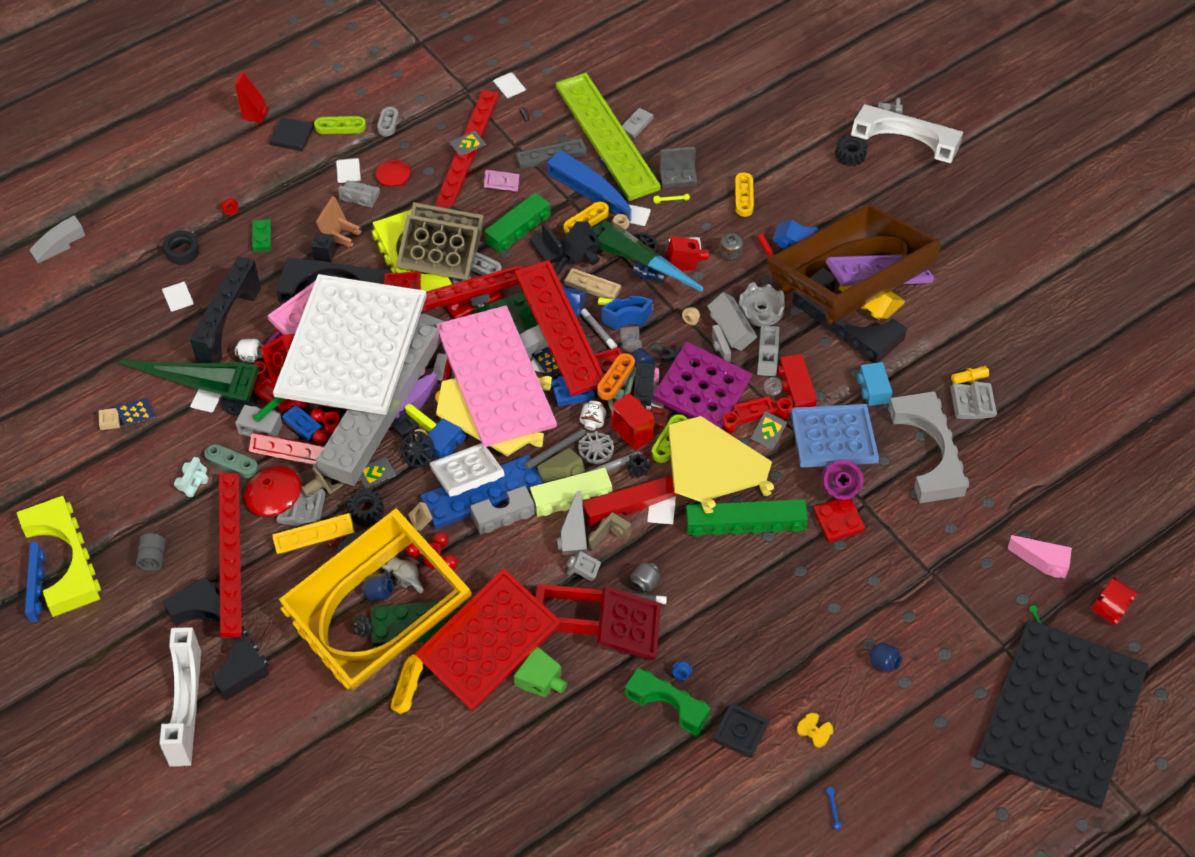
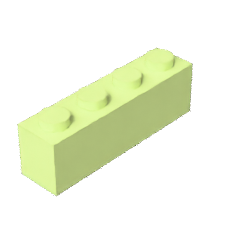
M606 468L530 487V495L534 502L537 517L547 516L561 510H569L577 491H581L582 502L612 493V484Z

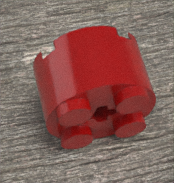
M1113 577L1091 608V611L1116 626L1138 593Z

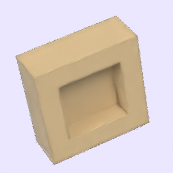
M116 408L99 410V427L101 430L120 428V415Z
M422 502L408 514L414 528L419 531L433 519L426 503Z

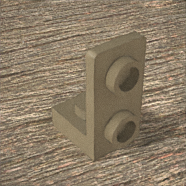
M611 512L608 517L602 519L599 528L590 533L588 537L589 550L593 551L610 530L616 536H621L627 540L631 535V523Z

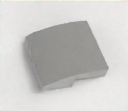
M976 381L971 385L953 383L950 387L956 418L983 419L997 415L990 383Z
M301 488L298 500L290 509L278 515L277 522L293 526H305L320 522L325 491L319 489L310 497H307Z

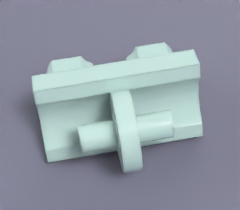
M193 457L191 462L183 465V478H176L174 482L175 487L180 491H184L188 497H193L199 485L207 484L209 480L206 475L207 468L200 463L198 457Z

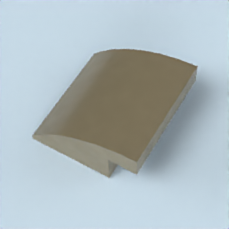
M413 202L411 215L407 214L396 267L468 280L485 220L484 215Z

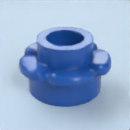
M685 661L676 662L672 666L673 676L678 680L688 679L693 671Z

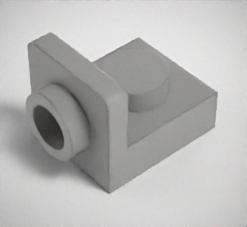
M897 98L896 104L879 103L878 108L902 115L903 105H900V98Z
M580 551L568 560L567 567L569 568L566 574L570 576L575 572L593 581L601 562Z

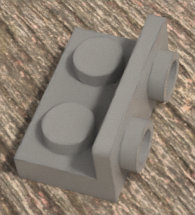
M349 180L346 181L344 186H339L338 188L340 200L372 208L380 194V188Z

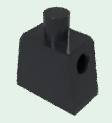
M576 221L560 242L562 250L577 263L589 262L591 265H595L600 260L595 252L599 249L601 243L588 221Z

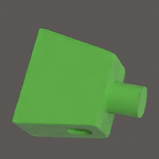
M536 648L528 656L514 676L516 687L542 697H546L552 689L563 693L567 686V682L560 679L562 675L561 666L540 648Z

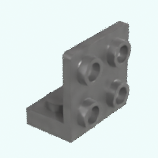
M695 147L661 149L660 177L662 189L697 186Z

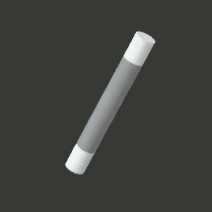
M586 309L581 310L580 314L609 348H617V344Z

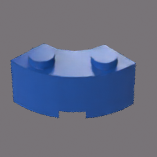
M793 220L778 224L772 240L781 249H786L820 230L817 227H804Z
M631 296V298L621 300L620 298L614 299L602 308V323L615 330L628 324L643 326L652 315L653 300L641 296Z

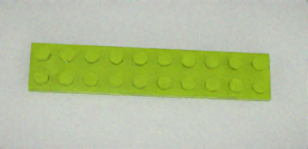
M583 73L557 82V90L628 201L659 191V182L588 74Z

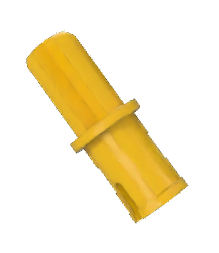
M985 365L973 369L967 368L964 372L952 374V383L958 384L966 381L972 383L974 380L987 378L989 370Z

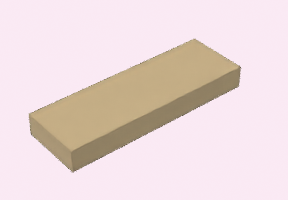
M571 268L564 280V285L586 291L601 298L616 299L621 290L620 284Z

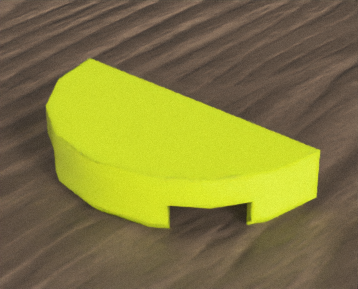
M409 403L405 407L406 413L414 420L419 429L430 433L436 426L435 422Z

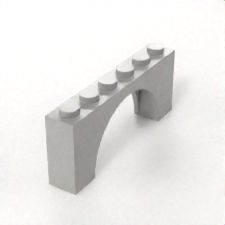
M935 391L890 398L888 408L893 424H907L923 429L936 440L941 449L942 461L931 472L916 477L914 489L919 503L963 497L967 488H969L968 478L963 474V463L958 459L957 446L953 445L952 432L947 428L946 415L941 411V400L937 399Z

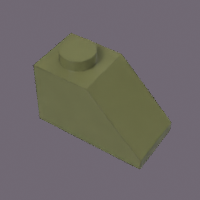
M570 448L537 466L543 483L585 473L581 457Z

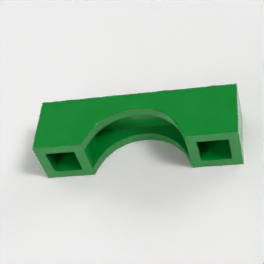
M637 668L625 686V697L641 706L652 701H664L671 704L679 714V727L695 736L699 735L710 718L711 707L707 703L692 698L684 690L672 687L666 680L661 681L647 670L643 671Z

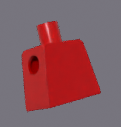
M671 236L665 259L680 271L695 270L699 260L708 261L709 251L700 250L697 239Z

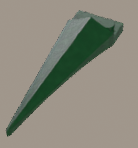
M118 361L121 365L231 401L236 400L246 403L249 402L260 369L257 365L242 362L163 363Z

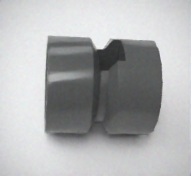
M144 534L140 537L139 551L136 558V565L139 568L147 571H156L162 568L163 553L166 545L165 538L158 534Z

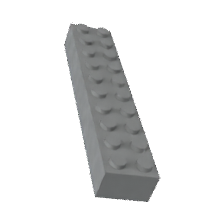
M421 322L417 323L387 415L352 409L346 411L316 460L321 475L355 486L440 344L438 328Z

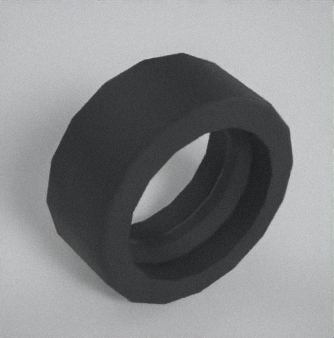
M176 231L164 240L163 248L165 255L173 264L185 265L191 263L199 255L198 241L191 232ZM180 243L192 245L184 252L176 253L171 251L175 245Z

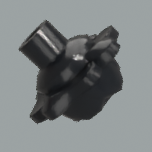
M363 614L352 618L353 622L350 625L356 635L364 638L366 635L372 634L371 630L374 627L369 617H364Z

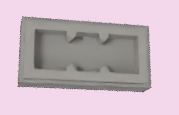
M638 108L622 127L629 137L635 139L652 121L653 114Z
M719 324L712 326L715 352L718 351L720 358L731 362V350Z

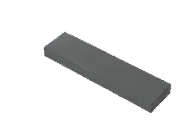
M578 139L517 152L516 159L520 169L547 164L560 150L573 158L587 155L583 140Z

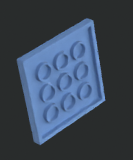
M867 404L792 408L791 419L800 467L826 466L830 462L840 459L851 461L854 464H875L879 462Z

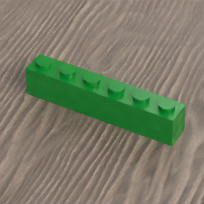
M805 499L719 503L712 508L713 512L709 514L704 512L702 504L686 505L688 536L759 534L762 532L779 533L782 531L799 532L806 530L808 521Z

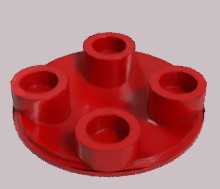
M387 160L376 169V178L381 186H404L410 176L409 166L401 160Z

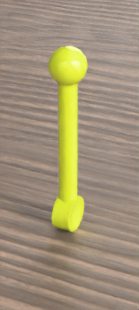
M685 194L684 196L661 198L659 196H655L653 200L654 203H660V201L684 199L687 201L690 199V195Z

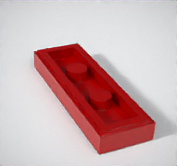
M499 290L486 293L489 294L490 298L486 305L503 299V295ZM468 299L446 306L448 313L453 319L474 314V309H477L475 305L470 306Z

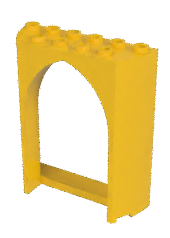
M396 508L281 597L279 601L283 605L280 608L287 618L291 616L294 620L292 624L301 637L320 656L322 662L328 669L330 668L336 679L347 690L350 688L354 691L471 596V591ZM412 542L455 589L398 636L382 646L362 652H345L329 647V624L341 600L369 575L377 571Z

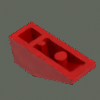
M240 72L235 82V88L242 119L262 123L269 112L266 101L246 74Z

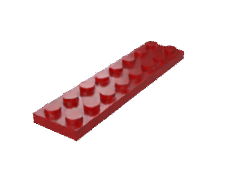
M550 260L515 271L516 279L571 397L596 389L604 374Z

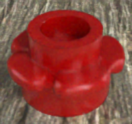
M227 198L221 204L222 211L228 215L235 214L239 206L238 202L233 198Z

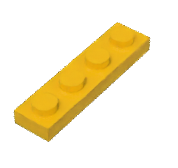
M348 513L273 534L272 536L276 552L279 555L355 533L351 514Z

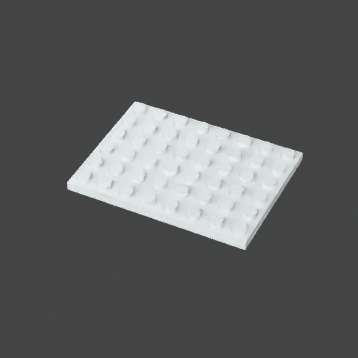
M318 274L274 388V397L387 415L427 296L426 291Z

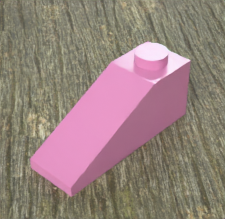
M1011 535L1008 550L1044 574L1056 578L1066 577L1070 565L1071 547Z

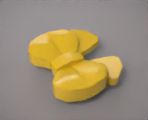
M815 713L807 714L806 718L799 722L797 733L799 736L808 735L812 738L813 745L821 748L828 742L830 735L833 734V726L830 722H827L818 728L816 724L819 715Z

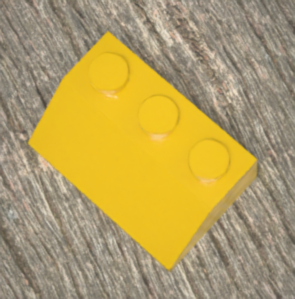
M840 285L838 289L843 292L852 286ZM889 291L861 308L864 310L867 308L871 311V315L879 320L880 318L888 319L905 303V300Z

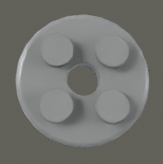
M753 282L740 295L739 307L749 324L759 327L761 325L771 326L777 323L784 314V292L782 290L776 291L770 284L758 287ZM762 305L765 306L766 309H759L757 307Z

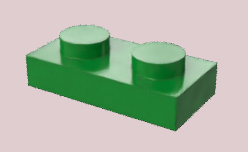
M271 219L253 220V252L271 251Z

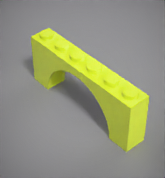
M412 210L373 222L374 230L371 231L375 241L378 240V248L381 253L384 252L385 262L387 266H391L390 271H393V273L415 272L396 267L407 214L411 215ZM421 273V290L423 291L451 285L448 277Z
M63 496L17 512L26 538L37 535L55 536L66 541L73 549V558L67 573L55 585L43 590L48 608L53 617L100 600L98 591H101L98 580H93L92 577L96 575L92 563H87V560L90 559L88 551L81 546L85 542L81 532L77 533L76 531L79 528L76 517H71V513H74L70 502L66 503Z

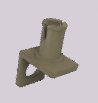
M313 467L312 469L316 474L315 479L301 488L306 496L310 497L321 488H325L329 494H332L346 483L340 481L336 485H331L333 478L327 477L324 479L316 467Z

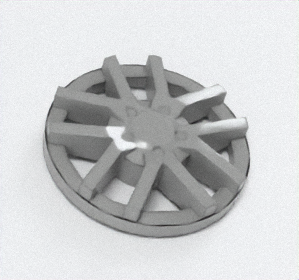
M597 431L590 434L588 432L587 435L579 440L578 452L586 462L601 464L612 457L614 443L609 435L598 433Z

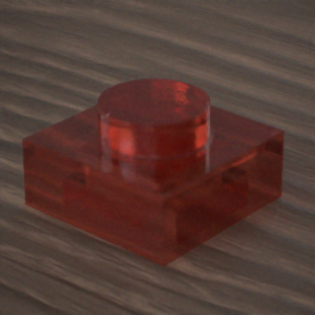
M651 406L650 411L654 415V427L664 429L670 415V410Z

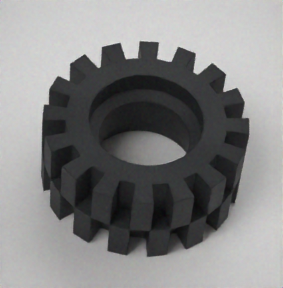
M849 134V137L844 135L843 138H839L835 151V157L839 163L842 161L844 166L847 163L848 167L851 164L855 167L857 163L861 165L865 161L867 144L865 140L863 141V138L858 139L856 136L852 137L851 134ZM847 149H853L856 152H849Z
M363 488L362 492L358 489L356 490L357 494L353 492L351 498H348L347 503L352 521H355L358 525L361 522L362 526H366L367 522L369 525H372V521L377 523L378 518L381 519L382 513L384 514L381 494H378L376 490L373 492L372 488H369V491ZM363 503L373 504L370 510L361 511L358 509Z

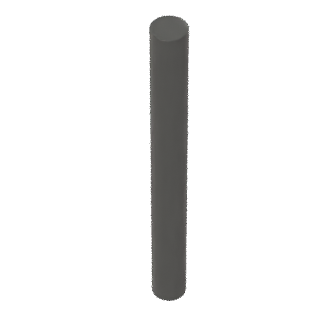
M581 428L526 462L524 468L530 470L586 435V431Z

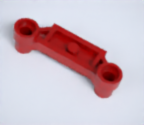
M256 362L253 365H257L260 369L255 381L254 393L269 403L275 398L273 391L276 383H272L267 377L266 364ZM284 399L275 408L283 412L284 410H290L296 405L303 411H306L308 409V402Z
M767 396L733 405V411L727 412L723 416L724 430L732 434L739 424L761 419L765 411L778 416L782 420L788 419L793 403L788 398H781L779 401H775Z

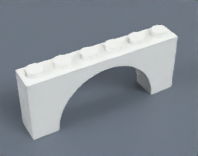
M865 104L854 120L851 133L852 136L866 140L873 135L881 133H896L910 136L930 146L935 153L934 159L948 163L953 161L960 147L963 132Z
M192 627L171 628L169 647L174 667V706L170 724H162L160 746L169 766H191L201 649Z

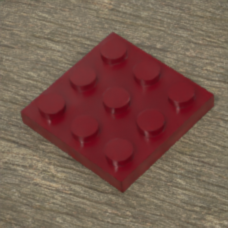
M605 586L602 589L597 644L653 661L657 658L661 603Z

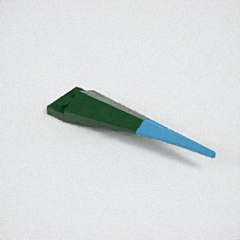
M605 220L592 228L601 243L599 250L649 266L703 292V287L621 226H614Z

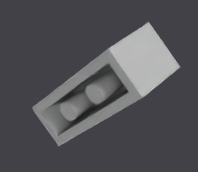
M723 292L708 305L711 311L710 316L720 325L723 334L727 338L726 341L729 347L742 351L757 338L734 297Z

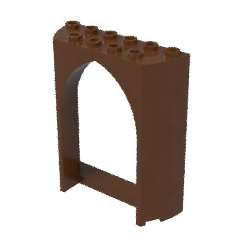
M869 203L768 258L767 263L772 278L777 279L780 290L784 292V295L796 290L824 307L827 324L831 325L934 267L938 260L941 244L938 239ZM877 253L903 255L899 261L838 295L810 279L822 268L827 271L830 270L826 264L828 257L864 256Z

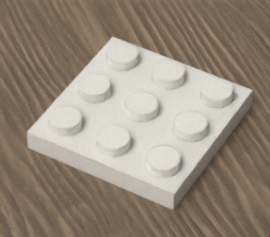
M482 443L430 462L431 470L450 497L505 476L502 467L487 447L483 448Z

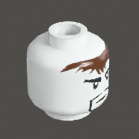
M242 339L235 347V354L243 363H256L263 357L261 351L263 345L258 339Z
M589 401V403L583 405L580 422L585 425L584 428L594 431L596 428L603 426L607 411L602 403Z

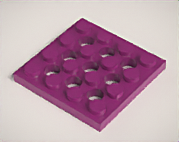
M686 341L654 393L653 400L691 419L702 416L720 429H723L724 414L733 411V405L738 403L753 374ZM690 362H696L699 367H692ZM712 370L716 375H708L706 371ZM682 376H689L691 380L685 381L682 379ZM723 379H730L733 383L727 384ZM705 384L708 388L701 389L698 385ZM679 389L683 394H675L673 390ZM721 392L725 397H717L715 393ZM695 397L699 399L700 402L693 403L690 400V398ZM714 406L717 410L710 411L707 407Z

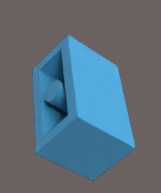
M883 362L861 365L860 372L857 373L858 384L862 385V398L866 399L867 405L874 406L890 403L892 390Z

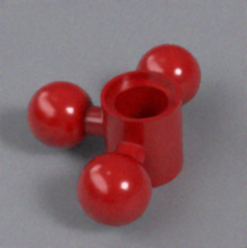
M314 408L311 411V418L317 423L323 422L325 427L323 430L319 429L314 432V442L322 445L327 442L328 435L332 436L341 421L337 412L329 411L325 413L322 408Z
M438 532L433 537V543L428 544L454 570L458 566L457 557L451 554L444 557L441 555L440 548L447 546L449 537L444 532ZM413 542L406 547L409 556L417 557L422 555L425 566L431 569L435 568Z

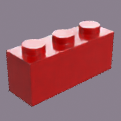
M803 355L780 357L777 373L779 377H782V389L784 392H787V398L792 401V408L816 407L817 397Z

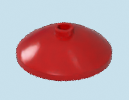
M274 466L264 469L256 474L248 483L244 493L245 503L252 513L261 517H272L282 514L290 509L298 500L301 493V480L297 473L288 467Z

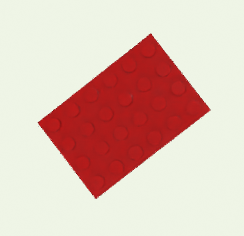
M503 568L429 639L415 655L473 712L562 623Z

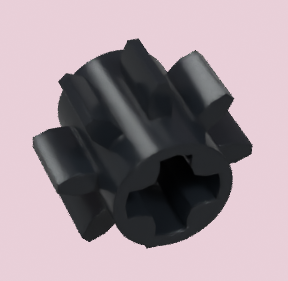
M637 453L633 457L629 456L626 469L629 470L630 476L633 475L637 478L643 475L647 476L650 462H647V456Z

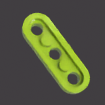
M359 116L320 117L314 122L315 130L319 134H358L366 129L365 119Z
M674 415L667 423L652 448V458L656 462L664 463L671 458L668 426L688 420L685 416Z

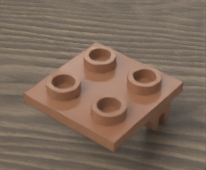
M335 197L330 199L316 220L321 233L334 235L335 243L343 244L349 248L354 243H350L352 241L350 238L339 234L340 231H349L355 235H360L362 232L359 230V226L346 220Z

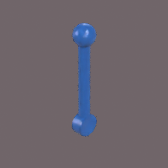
M828 787L826 795L829 796L832 807L833 827L839 830L842 824L838 820L835 806V790L832 787Z

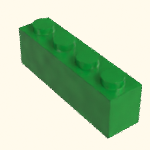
M535 192L484 231L485 243L499 254L509 249L512 244L521 240L524 235L534 230L537 225L551 216L550 203Z

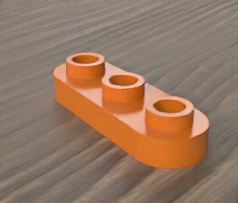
M620 354L613 362L597 387V394L601 399L610 400L616 396L635 367V359L632 355Z

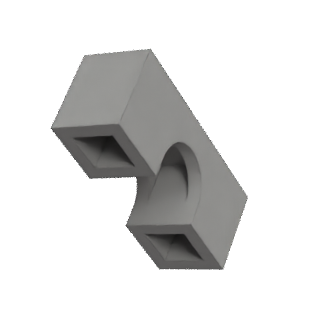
M526 486L507 492L508 505L504 508L493 507L489 499L470 506L471 517L480 534L490 533L499 527L509 526L515 521L528 519L535 514L534 502Z

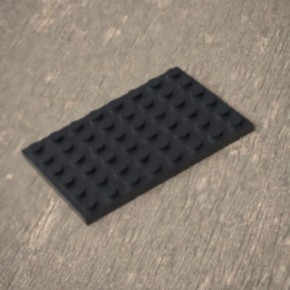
M1028 619L976 760L1101 809L1149 664Z

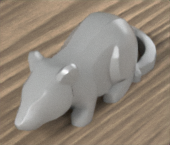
M394 556L382 566L385 570L383 574H386L389 578L394 576L396 584L404 588L412 585L420 594L424 591L418 579V568L413 562L401 560Z

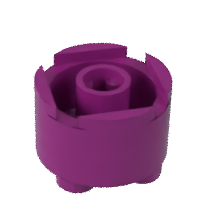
M842 459L835 460L824 467L821 474V483L827 494L837 499L846 500L854 497L861 490L863 474L853 462ZM841 474L843 477H846V481H843L842 485L841 482H838Z

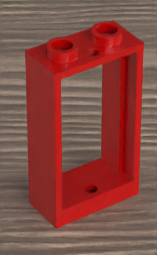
M537 584L535 598L544 606L545 598L601 602L602 590ZM558 618L562 625L554 631L598 635L599 621Z

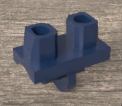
M634 261L633 274L642 276V280L645 281L649 278L663 283L665 273Z

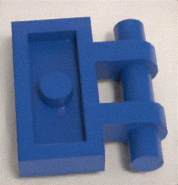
M558 376L557 379H552L551 381L558 407L595 399L593 390L571 397L562 376Z

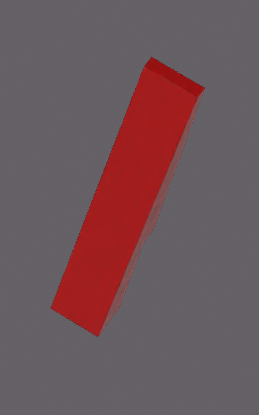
M672 475L583 501V514L589 525H593L602 521L604 517H608L611 512L616 515L623 512L625 515H629L680 494L674 493Z

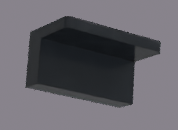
M543 223L542 233L531 237L530 243L543 262L550 260V263L554 264L563 257L562 245L548 225Z

